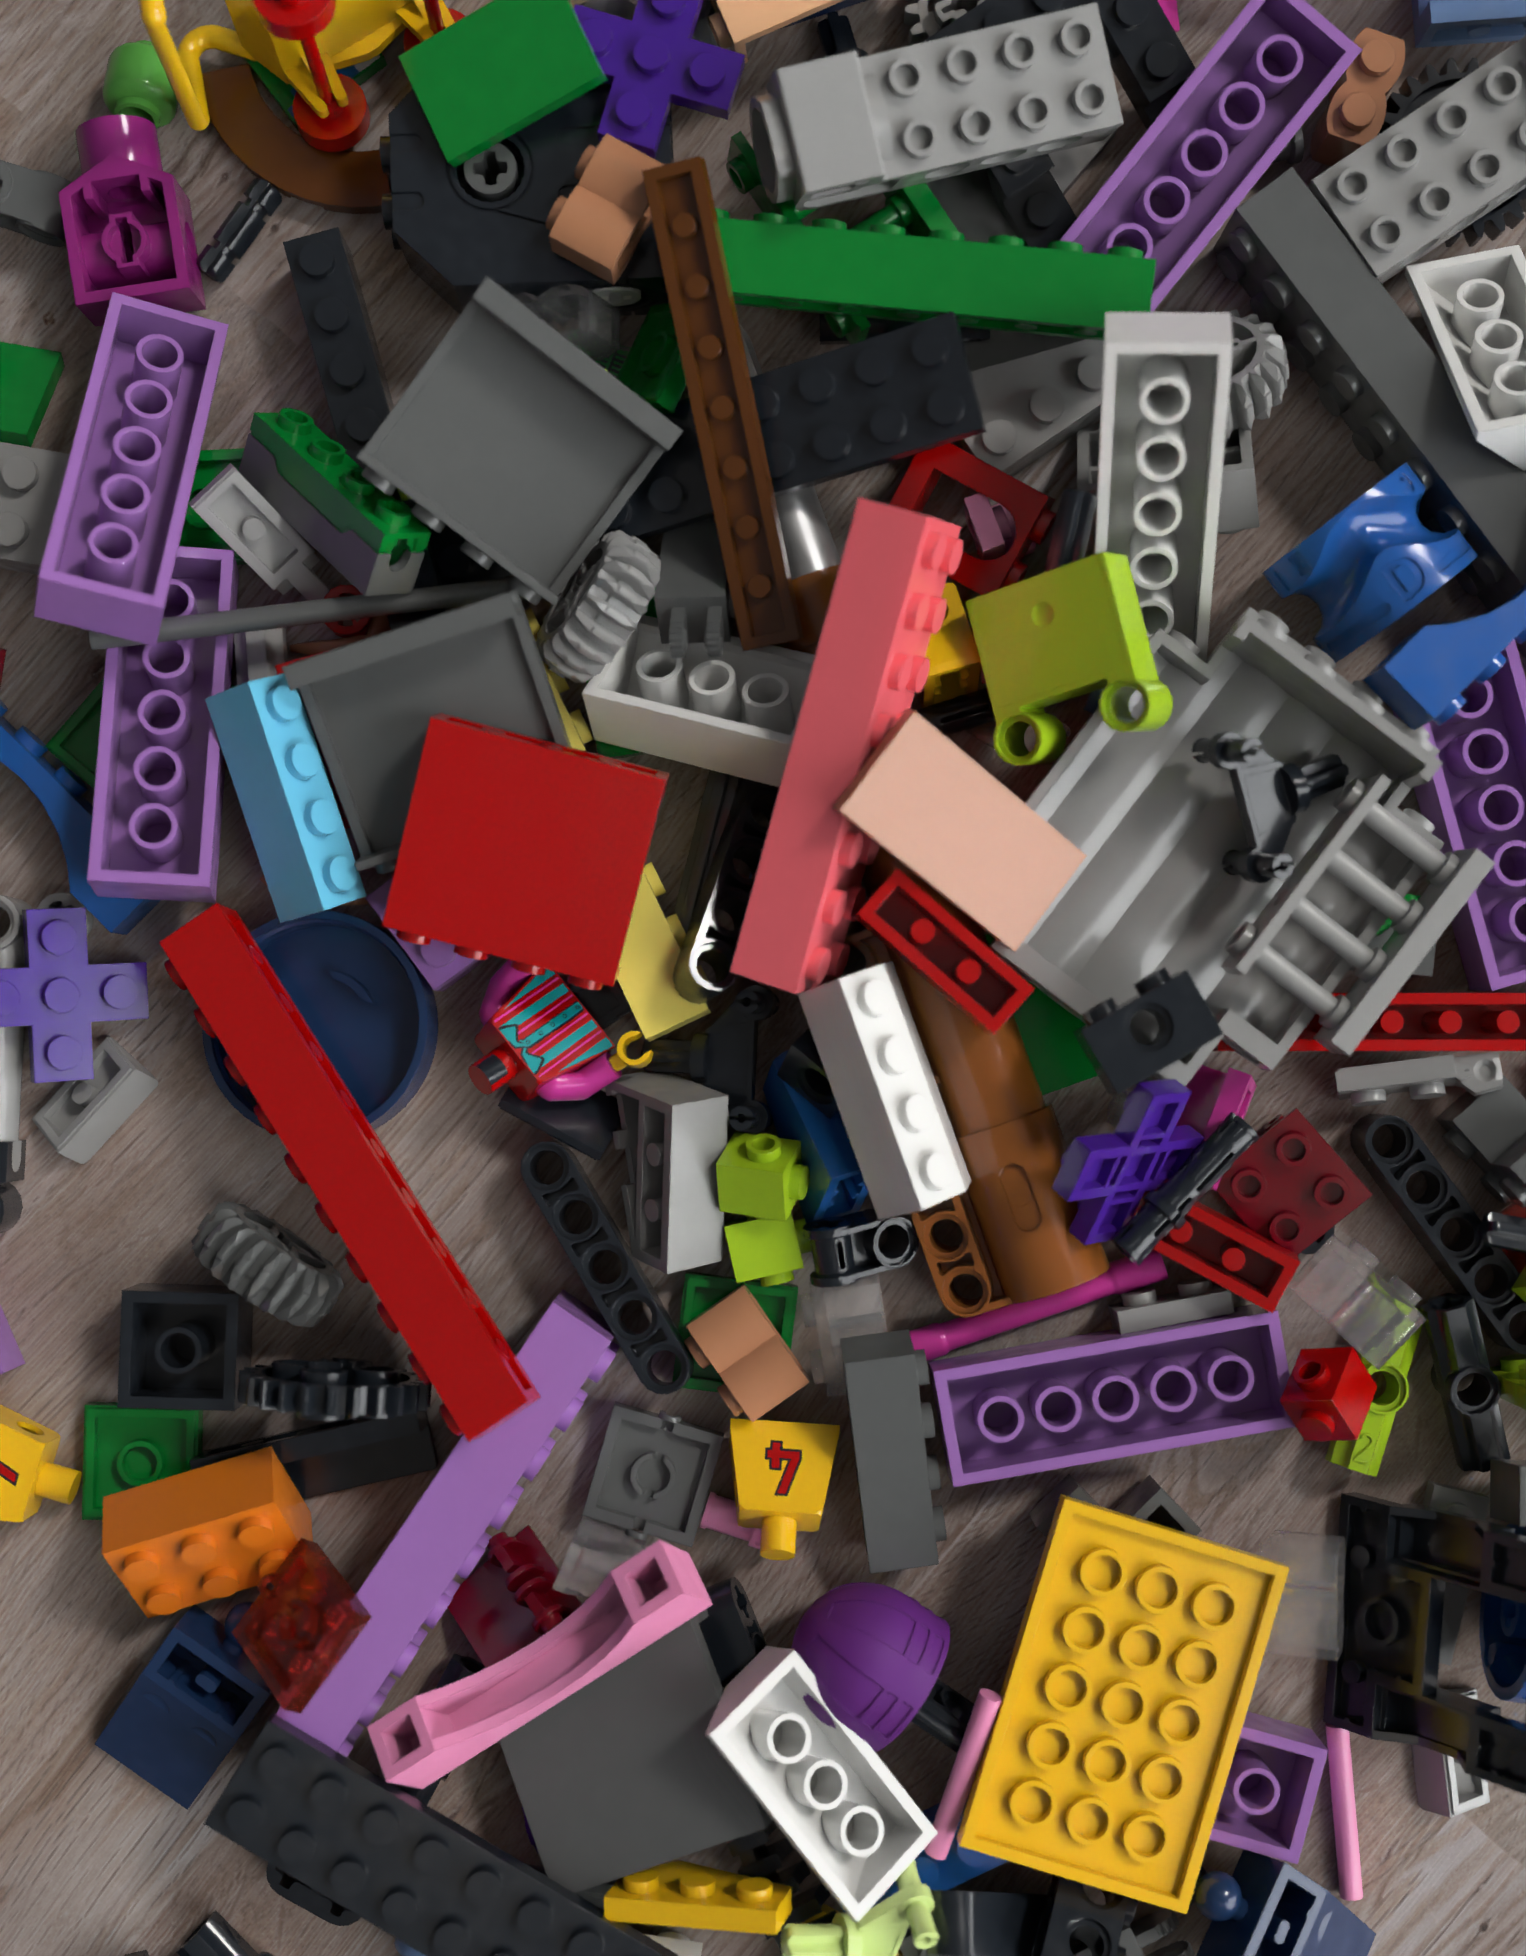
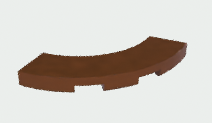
M249 63L202 73L209 118L225 145L255 177L268 181L279 193L288 198L294 197L306 203L322 206L327 211L348 214L382 213V194L391 193V185L388 173H383L380 149L372 151L344 150L325 152L312 147L301 135L287 127L267 106L258 90Z

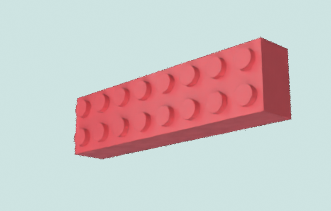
M858 497L730 972L793 994H798L834 981L835 977L838 978L843 973L850 953V946L845 943L850 921L855 922L857 920L854 917L861 910L865 901V889L860 887L866 865L870 866L874 862L880 846L833 809V806L906 709H910L914 693H919L926 683L930 660L925 657L931 633L936 634L939 631L945 617L946 600L941 597L947 575L955 573L962 556L963 541L958 538L960 526L927 515Z

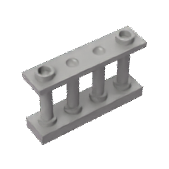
M1383 774L1366 777L1361 781L1355 778L1341 791L1333 804V807L1338 810L1336 815L1253 924L1245 922L1231 936L1225 946V950L1230 955L1220 966L1229 974L1245 975L1254 964L1320 1015L1318 1022L1323 1026L1313 1038L1331 1053L1348 1056L1358 1046L1495 864L1493 860L1477 848L1455 850L1454 853L1449 851L1443 854L1376 802L1392 782ZM1361 821L1428 873L1426 879L1430 882V885L1417 901L1412 899L1407 902L1341 850ZM1325 869L1392 920L1390 927L1395 931L1381 949L1379 947L1370 949L1305 898V895ZM1289 916L1356 968L1354 974L1358 977V980L1345 997L1342 994L1337 997L1333 996L1268 945Z

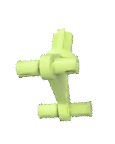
M915 1859L896 1879L899 1891L870 1908L858 1922L853 1921L847 1913H838L834 1916L832 1924H786L781 1932L782 1955L896 1956L909 1926L915 1947L918 1949L933 1947L937 1944V1939H939V1934L936 1931L931 1915L935 1902L929 1886L921 1883Z

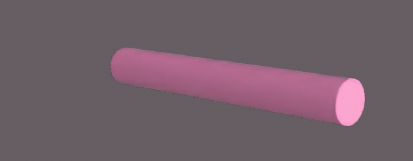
M980 1689L932 1825L938 1834L924 1848L925 1853L933 1859L945 1860L951 1847L1002 1701V1697L993 1690Z
M1326 1723L1339 1894L1343 1900L1357 1901L1363 1898L1350 1734L1348 1730Z

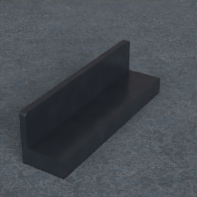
M418 1411L417 1414L403 1413L402 1416L389 1419L358 1417L350 1418L349 1420L332 1421L203 1450L190 1460L191 1470L272 1446L303 1499L434 1470L438 1464L427 1411Z

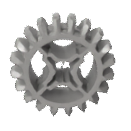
M1237 309L1229 312L1231 315L1233 349L1225 433L1228 439L1232 430L1241 428L1250 431L1252 430L1254 419L1264 420L1270 418L1271 407L1282 404V395L1285 389L1288 388L1287 379H1289L1286 346L1283 345L1282 336L1275 333L1273 323H1260L1257 314H1250L1241 318Z
M621 530L607 533L601 540H598L562 589V595H558L560 598L555 606L551 604L548 613L542 619L543 625L537 632L536 645L541 660L549 665V670L562 678L566 676L575 683H584L592 679L593 676L600 674L605 664L611 663L618 650L625 646L630 634L636 630V625L640 618L647 612L646 607L655 595V586L660 581L661 560L648 548L647 544L634 535L630 537Z

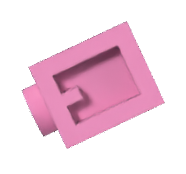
M981 493L964 498L965 520L979 558L982 560H994L1006 554L1012 547L1016 536V524L1011 513L1001 504L991 506L988 497ZM1032 542L1026 555L1035 551V542Z

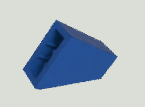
M787 1050L772 1061L763 1091L778 1138L801 1141L802 1165H807L810 1171L807 1194L803 1200H798L805 1222L807 1224L823 1218L840 1217L858 1212L868 1194V1189L840 1111L829 1119L777 1076L789 1051Z

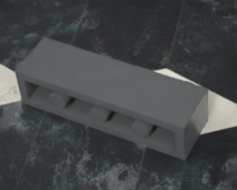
M909 1329L840 1338L864 1540L870 1574L939 1565L937 1542L946 1541L947 1534L942 1505L932 1507L931 1490L941 1489L937 1456L936 1454L927 1455L925 1438L935 1437L931 1403L920 1402L919 1386L929 1384L925 1350H914Z

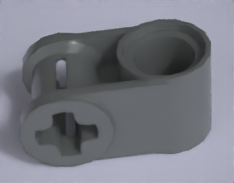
M0 160V186H2L0 189V227L24 234L47 245L55 247L65 246L66 239L58 192L72 182L51 172L32 170Z

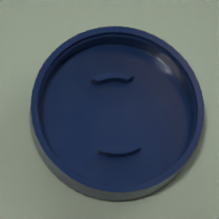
M327 910L282 923L279 922L278 918H275L253 930L251 935L372 1128L376 1129L395 1117L407 1106L422 1086L430 1070L438 1040V1012L432 987L395 937L358 917ZM202 1029L206 1060L217 1086L237 1111L257 1126L265 1129L254 1112V1106L258 1102L247 1085L243 1087L238 1084L227 1070L223 1059L228 1053L218 1037L212 1038Z

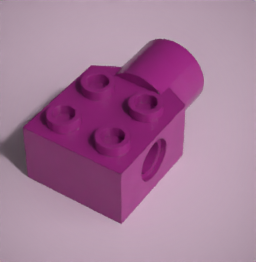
M107 115L90 119L79 125L75 135L82 175L58 192L75 305L95 327L104 326L112 292L185 313L205 310L206 303L201 271L196 264L198 251L190 200L174 176L163 171L155 124L148 119L133 115Z

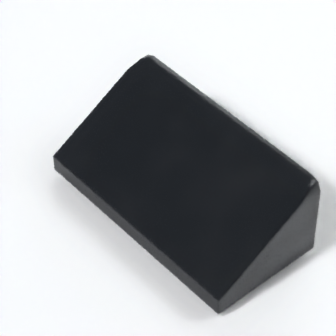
M508 1087L498 1104L500 1109L594 1160H600L613 1139V1132L617 1131L621 1124L617 1098L612 1095L607 1096L606 1092L602 1090L585 1100L547 1101L540 1096L523 1101Z

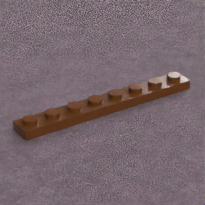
M699 155L644 170L642 174L742 650L747 651L803 639L799 611L706 161Z

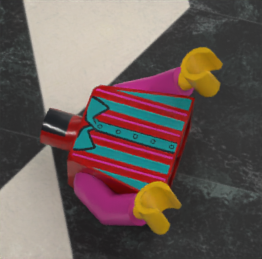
M508 959L490 979L478 1013L483 1028L474 1038L476 1046L484 1056L469 1066L468 1073L475 1087L486 1095L493 1093L507 1083L515 1095L523 1101H528L536 1096H540L547 1101H579L589 1098L622 1076L621 1070L626 1066L638 1069L646 1067L653 1058V1051L646 1052L638 1059H629L626 1054L628 1045L643 1036L639 1031H630L620 1037L617 1043V1052L613 1055L609 1054L616 1047L615 1044L556 971L546 969L544 975L528 974L513 969L510 966L512 960Z

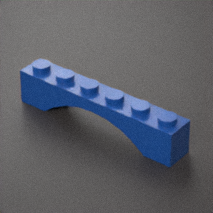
M1526 582L1504 604L1485 615L1451 624L1423 626L1403 639L1363 681L1410 729L1416 730L1431 721H1434L1438 726L1444 724L1466 703V700L1460 693L1473 680L1478 685H1481L1492 677L1507 661L1501 652L1513 640L1518 644L1526 641Z
M0 700V761L22 778L43 804L56 828L67 862L70 893L110 933L127 935L161 900L96 896L87 881L93 806L82 795L88 788L65 766L62 765L56 770L42 756L48 750L45 744L25 726H21L16 730L3 717L8 708Z

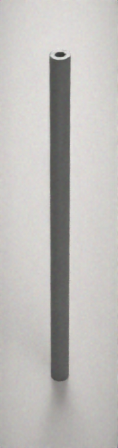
M513 577L413 588L412 593L378 596H364L362 594L162 618L157 643L461 607L513 590L508 585ZM88 630L92 650L144 644Z

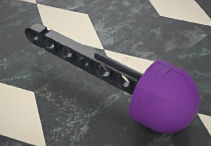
M867 1582L848 1583L838 1586L818 1598L800 1620L794 1634L791 1649L798 1653L815 1675L819 1693L833 1716L867 1742L874 1752L883 1749L891 1743L911 1721L958 1753L975 1704L938 1679L950 1643V1627L947 1621L936 1616L927 1607L920 1605L914 1598L882 1584ZM806 1693L803 1699L809 1710L821 1722L836 1729L835 1723L828 1712L819 1702ZM1202 1864L1197 1881L1202 1875L1207 1873ZM1194 1891L1189 1907H1191L1195 1903Z

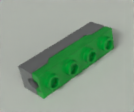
M283 408L279 413L254 412L250 426L251 433L248 434L239 472L296 531L364 596L412 593L425 554L424 549L427 548L432 532L410 512L411 508L408 505L396 500L392 495L391 497L364 478L361 475L364 469L345 453L346 450L340 443L331 440L314 424L311 416L292 408Z

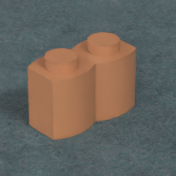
M1365 27L1356 36L1353 42L1362 51L1329 91V104L1317 122L1311 138L1310 151L1312 160L1332 167L1378 135L1386 115V96L1398 80L1404 66V40Z
M609 134L605 135L597 148L589 145L576 167L575 178L580 180L568 199L560 196L548 215L546 229L550 230L549 239L552 251L614 285L628 265L642 234L652 222L642 171L664 164Z
M744 1283L690 1320L686 1325L691 1333V1336L684 1340L687 1348L703 1369L712 1364L719 1373L724 1383L717 1390L725 1404L736 1417L745 1412L749 1419L754 1422L810 1382L806 1371Z

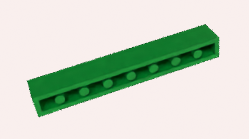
M715 208L735 305L845 316L855 315L866 318L917 323L953 311L958 318L960 327L1104 341L1105 312H1150L1156 259L1142 258L1143 251L1132 247H1111L1107 249V254L1083 252V245L1070 241H1052L1048 243L1046 249L1025 247L1023 239L1007 235L990 236L988 243L964 241L965 235L953 230H932L929 232V237L905 235V228L891 224H874L870 227V232L847 230L845 222L829 218L813 219L811 226L788 224L787 217L775 213H756L753 215V220L732 219L728 211Z

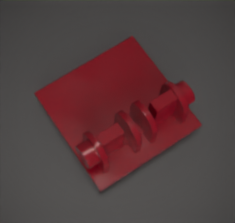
M1295 1108L1285 1117L1279 1114L1264 1127L1266 1132L1243 1152L1222 1176L1217 1192L1249 1229L1298 1255L1373 1194L1302 1113Z
M529 1525L515 1537H509L506 1532L494 1535L487 1545L490 1550L487 1556L488 1561L460 1584L447 1607L485 1668L531 1644L560 1624L582 1605V1602Z

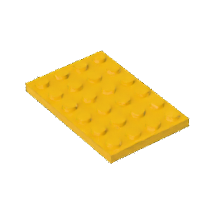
M1060 1494L1000 1692L1002 1701L975 1775L956 1839L959 1846L1187 1915L1290 1568L1276 1560Z

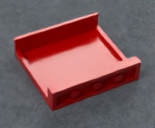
M444 713L430 717L382 926L396 929V937L409 943L430 945L432 939L453 944V951L463 957L487 960L489 954L510 959L512 960L510 966L524 973L544 975L546 969L567 974L569 975L567 981L581 988L601 990L603 984L614 986L621 968L619 965L661 800L665 795L670 773Z

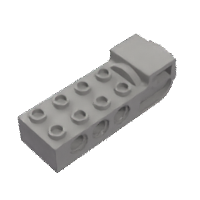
M1097 2L859 58L857 51H851L774 70L766 85L768 94L751 97L749 104L752 143L758 170L767 196L772 204L794 200L797 210L826 207L1102 141L1123 124Z
M1526 35L1312 179L1308 185L1309 190L1381 284L1526 188Z

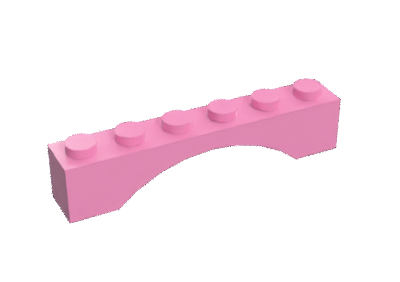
M662 1540L656 1541L611 1570L597 1590L578 1609L531 1644L473 1675L444 1687L417 1695L369 1725L367 1730L386 1782L424 1789L712 1606L713 1604L690 1554Z

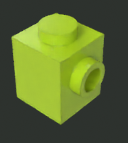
M734 1132L716 1162L719 1211L753 1216L760 1220L786 1222L796 1201L805 1198L809 1187L810 1171L807 1165H802L801 1141L778 1138L767 1133L756 1135Z
M791 1211L786 1222L760 1220L753 1216L725 1222L724 1230L736 1283L760 1278L761 1286L767 1287L794 1280L793 1270L804 1268L801 1254L812 1252L810 1239H806L803 1235L802 1228L806 1224L805 1218L793 1220Z

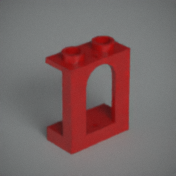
M953 443L915 454L889 503L890 506L921 514L939 478L944 473L1001 504L1011 513L1016 524L1014 543L1006 554L994 560H982L962 551L957 570L953 575L948 574L947 576L980 595L1023 581L1029 566L1024 564L1022 560L1032 542L1041 545L1051 530L1057 514L1050 511L1056 499L1021 482Z

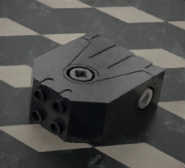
M607 83L600 84L455 168L447 162L413 88L388 114L390 136L380 137L383 173H389L391 193L382 194L384 227L386 230H391L394 249L402 250L410 269L460 315L486 277L490 278L540 319L632 315V312L635 315H647L651 306L669 303L653 222L650 223L642 234L628 265L614 285L556 254L551 249L550 230L546 229L548 215L556 200L560 196L568 199L580 180L575 178V171L586 148L589 145L597 148L600 143L597 131L612 85ZM672 105L656 156L653 158L664 165L674 162Z

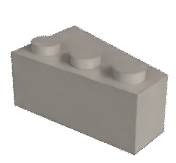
M643 1071L622 1075L607 1085L605 1089L607 1096L616 1095L622 1130L614 1131L613 1138L615 1150L625 1148L630 1184L621 1185L633 1258L665 1274L721 1262L725 1221L724 1212L719 1211L716 1162L727 1146V1127L729 1124L728 1095L672 1073Z

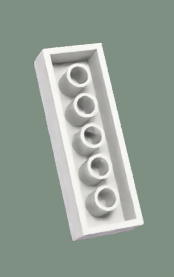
M1105 312L1094 554L1110 552L1127 555L1148 639L1159 628L1168 634L1171 630L1178 631L1197 645L1200 650L1197 656L1206 661L1233 349L1230 313Z

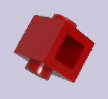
M1353 1347L1301 1349L1280 1403L1305 1441L1358 1440L1377 1385Z

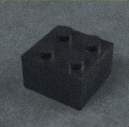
M139 1283L122 1290L117 1408L235 1411L245 1403L238 1402L237 1399L239 1370H244V1367H251L253 1303L245 1301L238 1293L228 1289L227 1285Z

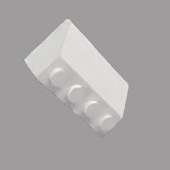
M1514 245L1406 266L1405 277L1476 441L1523 471H1526V259L1520 246Z
M642 615L636 625V630L626 640L625 646L618 650L611 663L605 664L600 674L590 679L582 692L594 740L780 787L815 655L774 645L743 651L740 637L731 636V642H724L722 657H708L704 643H689L685 658H672L669 644H661L658 619Z
M893 962L883 963L798 994L878 1220L921 1211L965 1192L971 1183V1178Z
M766 1646L725 1687L705 1735L853 1921L858 1922L938 1832L871 1746L844 1726L829 1711L819 1693L815 1675L794 1649ZM806 1693L819 1702L828 1712L835 1723L836 1729L821 1722L809 1710L803 1699Z

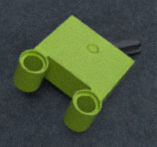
M1065 489L1063 491L1044 573L965 601L997 724L993 735L994 748L998 756L1005 763L1014 766L1050 764L1057 760L1064 751L1066 731L1060 720L1054 715L1045 713L1044 707L1104 688L1099 700L1100 714L1104 722L1111 729L1120 732L1155 731L1164 726L1170 718L1173 709L1172 695L1168 687L1159 681L1127 555L1100 552L1084 558L1097 503L1096 495L1090 492L1075 489ZM1136 690L1141 693L1144 702L1142 714L1138 719L1132 717L1129 711L1130 697ZM1029 726L1033 728L1036 735L1035 746L1031 752L1027 750L1024 744V735Z

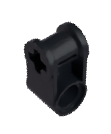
M874 1208L840 1217L815 1220L805 1224L802 1228L804 1237L810 1239L815 1270L811 1272L810 1280L811 1284L816 1287L843 1286L856 1282L862 1277L901 1268L909 1264L915 1257L919 1247V1238L911 1221L900 1216L878 1220ZM887 1227L888 1235L886 1242L879 1249V1237Z

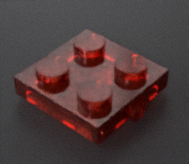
M303 1538L298 1541L276 1573L267 1574L259 1580L257 1584V1589L260 1592L259 1596L232 1631V1634L283 1710L300 1714L372 1618L318 1543ZM269 1582H271L275 1587L271 1591L270 1589L265 1588Z

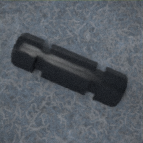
M260 177L254 179L244 192V195L247 197L244 203L238 201L213 236L216 240L213 246L207 244L197 258L196 264L200 270L219 283L225 281L235 266L231 263L233 259H241L266 224L262 220L265 215L272 216L282 202V196L279 191L268 181Z

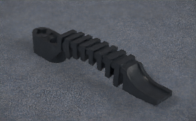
M735 1577L705 1588L713 1605L707 1608L709 1616L699 1623L723 1690L767 1646L748 1596L739 1580ZM774 1820L766 1829L728 1841L727 1845L732 1857L739 1855L742 1861V1865L737 1871L738 1874L766 1878L774 1883L791 1886L792 1894L801 1891L799 1888L800 1884L810 1874L805 1860L778 1873L776 1872L777 1869L783 1867V1860L793 1851L789 1839L785 1837L768 1846L765 1845V1843L769 1842L770 1834L778 1827ZM823 1882L792 1897V1912L778 1934H765L767 1940L774 1937L781 1956H783L781 1952L782 1928L786 1924H800L821 1913L822 1905L832 1895ZM834 1910L806 1924H832V1920L837 1913Z

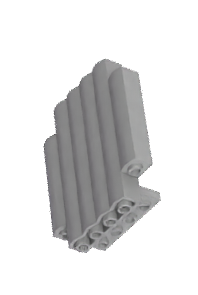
M1249 607L1239 616L1206 661L1197 656L1200 651L1197 645L1178 631L1171 630L1168 634L1159 628L1150 637L1149 643L1159 681L1168 687L1172 695L1173 709L1170 718L1164 726L1155 731L1120 732L1111 729L1104 722L1098 705L1025 801L1028 807L1087 856L1016 952L1006 948L995 938L988 946L1009 967L1034 984L1084 1024L1086 1023L1081 1016L1082 1013L1111 997L1114 998L1117 1005H1120L1138 995L1133 984L1163 967L1167 969L1170 976L1176 972L1187 970L1224 1034L1152 1075L1158 1080L1176 1079L1184 1086L1188 1084L1220 1040L1259 1069L1273 1071L1316 1014V1012L1254 964L1245 975L1229 974L1220 967L1230 955L1225 950V946L1231 936L1245 922L1250 924L1255 922L1286 879L1272 878L1265 883H1252L1244 880L1241 875H1230L1224 871L1223 868L1233 866L1222 865L1224 854L1229 850L1243 851L1248 847V842L1229 770L1216 768L1211 762H1197L1193 756L1203 754L1202 752L1192 753V746L1197 739H1211L1219 732H1236L1244 738H1258L1263 743L1258 748H1264L1265 753L1282 763L1290 762L1298 767L1332 753L1339 755L1342 763L1347 764L1349 774L1345 777L1346 783L1344 786L1311 799L1308 809L1296 815V821L1292 825L1283 853L1289 854L1293 858V861L1283 864H1294V869L1336 815L1338 810L1333 807L1336 798L1355 778L1361 781L1366 777L1383 774L1392 782L1376 802L1438 850L1445 844L1432 834L1435 827L1426 817L1410 808H1405L1404 811L1398 808L1412 788L1429 782L1443 764L1436 757L1440 750L1428 741L1430 738L1428 731L1422 726L1416 730L1410 729L1401 718H1396L1381 706L1383 700L1368 685L1360 681H1354L1351 684L1334 671L1336 663L1330 656L1314 646L1307 645L1306 648L1301 646L1287 635L1289 631L1288 626L1276 615L1266 610H1260L1258 613ZM1136 690L1130 697L1129 711L1132 717L1138 719L1142 714L1144 702L1141 693ZM1362 821L1341 848L1344 853L1402 898L1405 897L1424 872V869ZM1327 869L1323 871L1305 895L1307 900L1366 946L1388 919L1386 915ZM1290 916L1268 944L1329 993L1333 992L1352 967L1349 962ZM1141 1010L1133 1016L1130 1022V1032L1138 1043L1147 1045L1155 1039L1158 1033V1023L1151 1013Z

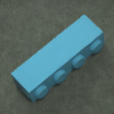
M283 673L248 681L205 698L279 922L282 923L325 911L366 897L367 895L359 871H357L354 864L355 858L299 689L290 691Z

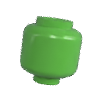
M147 40L127 42L116 47L108 58L103 84V101L111 114L142 117L153 122L158 129L170 124L176 116L178 109L177 98L152 42Z

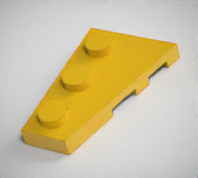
M677 1859L619 1878L604 1896V1917L609 1921L777 1935L792 1912L791 1886L774 1883L766 1878L749 1877Z

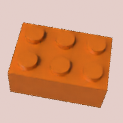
M272 1446L103 1497L102 1555L148 1619L159 1615H169L185 1607L215 1598H225L241 1590L271 1581H281L289 1578L291 1575L314 1569L311 1512Z

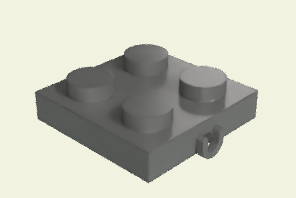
M615 1401L582 1516L626 1528L625 1534L636 1539L646 1540L647 1536L651 1535L692 1547L723 1443L724 1433L682 1421V1416L668 1415L663 1410H660L658 1414ZM632 1528L639 1529V1530H641V1531H643V1532L634 1531V1530H632Z

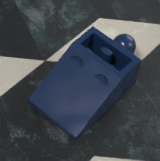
M253 1601L239 1603L229 1611L223 1625L198 1606L192 1605L174 1626L95 1742V1745L188 1810L287 1670L256 1648L268 1638L271 1631L272 1622L267 1609Z
M1243 1849L1232 1876L1223 1871H1210L1199 1878L1194 1888V1900L1198 1910L1206 1918L1212 1920L1196 1956H1367L1376 1936L1374 1931L1328 1890L1286 1862Z

